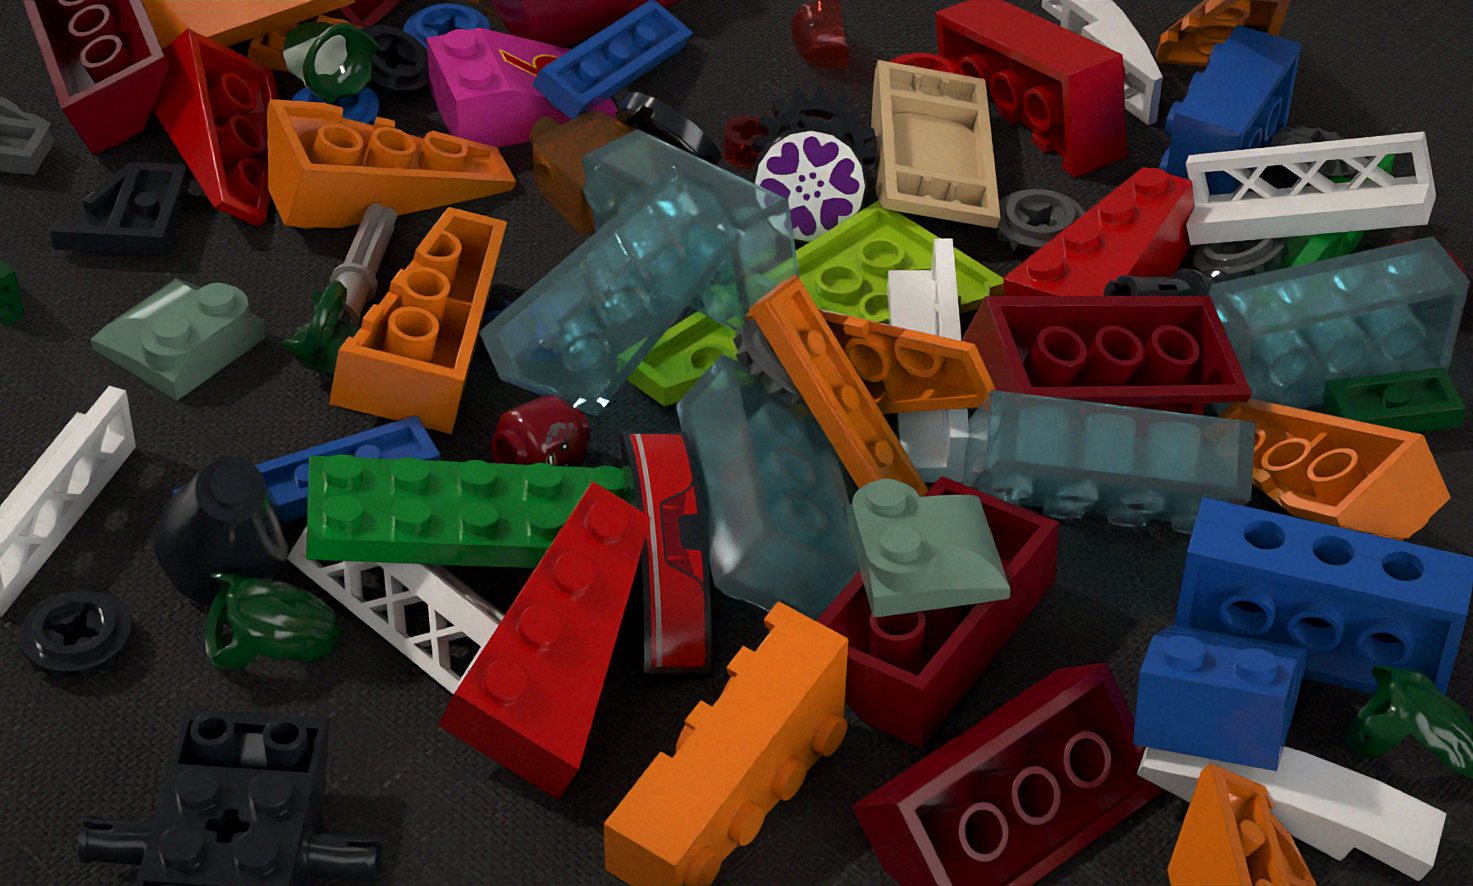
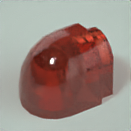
M820 0L801 6L790 23L791 38L799 56L808 63L824 69L850 67L840 0Z

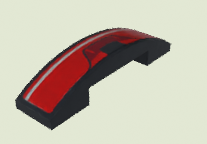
M621 432L620 447L625 496L631 497L632 506L651 517L637 565L640 607L636 615L641 679H708L711 674V596L708 549L700 484L687 432Z

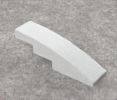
M1042 0V8L1060 20L1061 27L1123 54V64L1126 73L1124 81L1125 109L1148 126L1157 121L1163 76L1147 44L1125 13L1112 0Z
M1285 746L1277 771L1149 747L1145 749L1137 775L1189 803L1191 802L1201 771L1212 763L1265 786L1275 804L1270 811L1292 836L1339 861H1342L1355 847L1417 881H1420L1434 866L1447 813L1376 779L1306 752Z

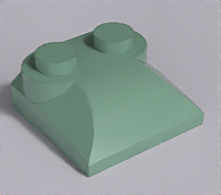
M176 278L107 324L91 339L92 349L177 401L266 337L263 319L249 312L248 298L241 289L225 283H211L201 288Z
M880 479L862 486L855 493L852 504L847 505V527L873 618L1010 599V586L979 496L940 495L920 497L917 491L906 483L894 479Z

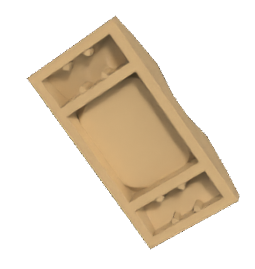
M878 60L874 75L871 128H874L877 140L874 188L880 205L883 209L997 228L1001 217L985 79Z

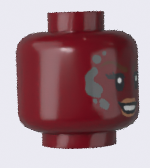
M551 394L545 395L508 410L501 415L496 427V433L492 437L493 456L497 464L532 465L535 463H547L553 466L582 467L587 456L590 427L586 417L578 408L571 407L560 397Z

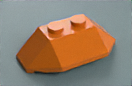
M1212 763L1206 766L1198 778L1167 869L1171 886L1317 885L1291 834L1271 813L1270 810L1275 804L1267 788Z

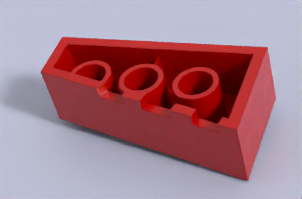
M967 0L935 12L938 55L958 64L966 76L985 79L987 95L992 96L999 109L998 113L1010 124L1021 121L1034 133H1032L1031 142L1044 153L1055 150L1064 158L1062 168L1073 178L1128 157L1124 95L1126 73L1123 64V54L1004 0Z
M1141 168L1003 278L1005 296H1103L1107 283L1111 280H1117L1116 277L1121 275L1169 277L1177 270L1193 246L1190 244L1186 226L1190 214L1194 210L1192 180L1167 174L1166 171L1158 168Z
M592 481L455 691L438 726L559 800L580 767L651 517Z

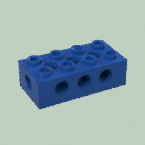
M1203 497L1186 555L1175 625L1310 648L1303 676L1306 679L1375 694L1378 690V684L1371 673L1372 668L1376 665H1385L1396 669H1418L1436 685L1437 690L1446 695L1468 615L1473 587V557Z

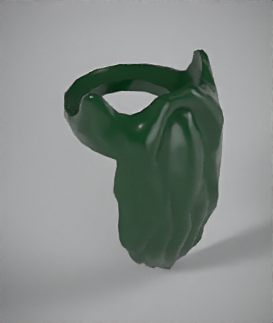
M307 22L287 32L283 57L288 70L300 78L315 97L327 103H334L337 98H347L361 93L370 83L373 75L372 56L378 51L379 45L367 33L349 23L331 25L327 22Z
M338 280L331 282L326 290H316L311 294V301L315 308L312 321L298 328L291 340L286 339L282 342L283 348L297 359L300 366L334 378L340 347L348 337L353 338L361 328L360 326L341 321L347 299V288Z
M215 572L211 574V579L217 580L222 584L211 604L205 629L206 654L211 665L216 669L226 672L243 669L258 654L276 660L289 658L313 662L320 657L330 654L332 648L338 644V639L343 631L335 612L321 599L304 589L274 579L252 576L245 573ZM227 617L233 632V639L224 648L222 634L223 625Z
M1385 665L1374 666L1371 673L1377 681L1378 690L1362 707L1350 724L1345 737L1346 749L1355 757L1370 759L1387 752L1408 734H1411L1426 750L1435 754L1454 772L1473 779V726L1466 711L1437 690L1436 685L1418 669H1396ZM1367 734L1370 740L1369 743L1364 744V738Z

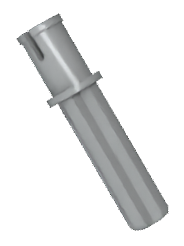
M373 203L367 207L344 264L336 267L330 277V283L338 280L347 288V299L341 319L345 323L358 326L365 303L372 300L377 292L378 285L375 276L394 231V223L397 218V214L391 206L383 208L379 203Z

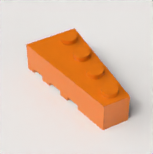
M451 207L447 208L415 250L414 259L405 270L400 269L390 283L389 292L379 305L373 304L363 317L360 330L353 338L348 337L340 347L329 400L330 405L396 421L417 415L424 428L449 434L453 433L493 285L507 221Z
M778 601L764 619L765 627L769 628V635L755 652L743 646L726 667L728 674L732 677L727 682L719 699L713 706L700 700L685 719V726L677 740L676 754L673 758L660 751L605 821V870L631 886H710L719 872L722 861L738 844L741 846L749 844L759 832L767 813L781 799L784 801L791 799L801 787L806 772L822 755L825 757L831 756L842 743L848 727V722L844 719L848 638Z

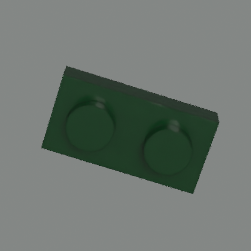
M1444 367L1326 380L1322 398L1331 416L1407 432L1462 427L1466 412V406Z

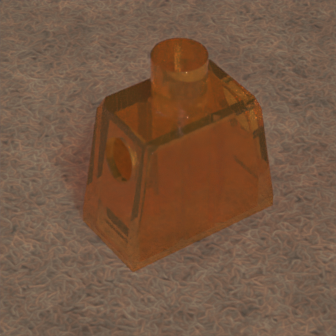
M588 111L563 125L552 117L546 116L539 119L531 129L529 139L533 145L534 182L536 187L580 234L588 232L665 190V144L600 111Z

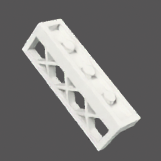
M1425 132L1189 155L1185 163L1189 180H1192L1195 203L1194 210L1186 224L1191 245L1427 225L1436 198ZM1412 152L1416 176L1394 178L1379 168L1377 164L1386 154ZM1365 156H1372L1369 160L1365 158ZM1342 159L1359 172L1351 182L1334 183L1319 173L1318 169L1326 160ZM1304 162H1312V163H1311V165L1309 166V165H1307V164L1304 163ZM1283 165L1300 178L1292 188L1276 189L1260 178L1259 175L1267 166ZM1255 167L1252 171H1250V170L1247 169V168ZM1224 170L1242 182L1234 193L1210 195L1205 172Z
M934 239L931 270L888 271L889 323L892 326L961 341L953 239ZM967 408L896 413L897 439L923 481L936 482L943 476L956 482H964L970 439Z
M108 386L86 415L77 412L1 504L0 617L5 614L135 449L136 443L126 390Z
M306 527L286 559L454 694L505 614L442 565L343 561L324 567L316 560H306ZM380 566L384 569L386 597L367 602L363 599L361 571ZM344 576L345 583L338 579V577ZM402 584L409 589V591L403 592ZM424 601L428 604L430 632L410 637L406 633L404 606ZM387 610L388 618L384 616L381 612ZM446 619L455 626L447 628ZM468 636L479 644L481 648L463 676L460 677L451 670L448 641ZM432 646V654L424 647Z

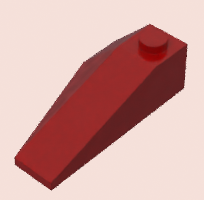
M187 28L164 49L169 67L152 109L214 208L260 227L267 220L270 198L267 171V107L270 99L279 100L273 70Z

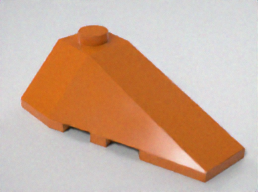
M143 0L164 50L187 28L225 47H229L355 3V0Z
M1204 0L1161 35L1156 53V62L1207 66L1210 54L1216 43L1224 44L1237 25L1278 36L1291 0Z
M270 99L267 107L268 190L285 226H295L301 229H312L314 227L344 228L360 224L367 207L373 203H379L383 208L391 206L397 216L510 192L515 187L516 180L498 147L436 131L428 132L425 138L409 135L396 129L395 121L376 117L374 125L342 118L343 108L327 103Z
M819 309L882 414L992 407L1000 400L975 344ZM750 311L744 316L746 321L754 320ZM796 402L789 405L796 420L816 419L808 406H803Z
M1251 398L1248 402H1233L1199 433L1205 446L1293 516L1350 530L1409 539L1416 531L1423 528L1429 521V518L1451 498L1426 439L1422 434Z

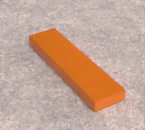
M796 274L779 283L752 305L749 311L858 488L860 489L862 486L876 480L894 479L914 488L920 497L924 496L929 489L800 278Z

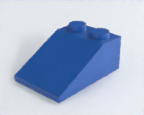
M1175 624L1154 634L1139 672L1133 745L1277 771L1307 666L1310 648Z

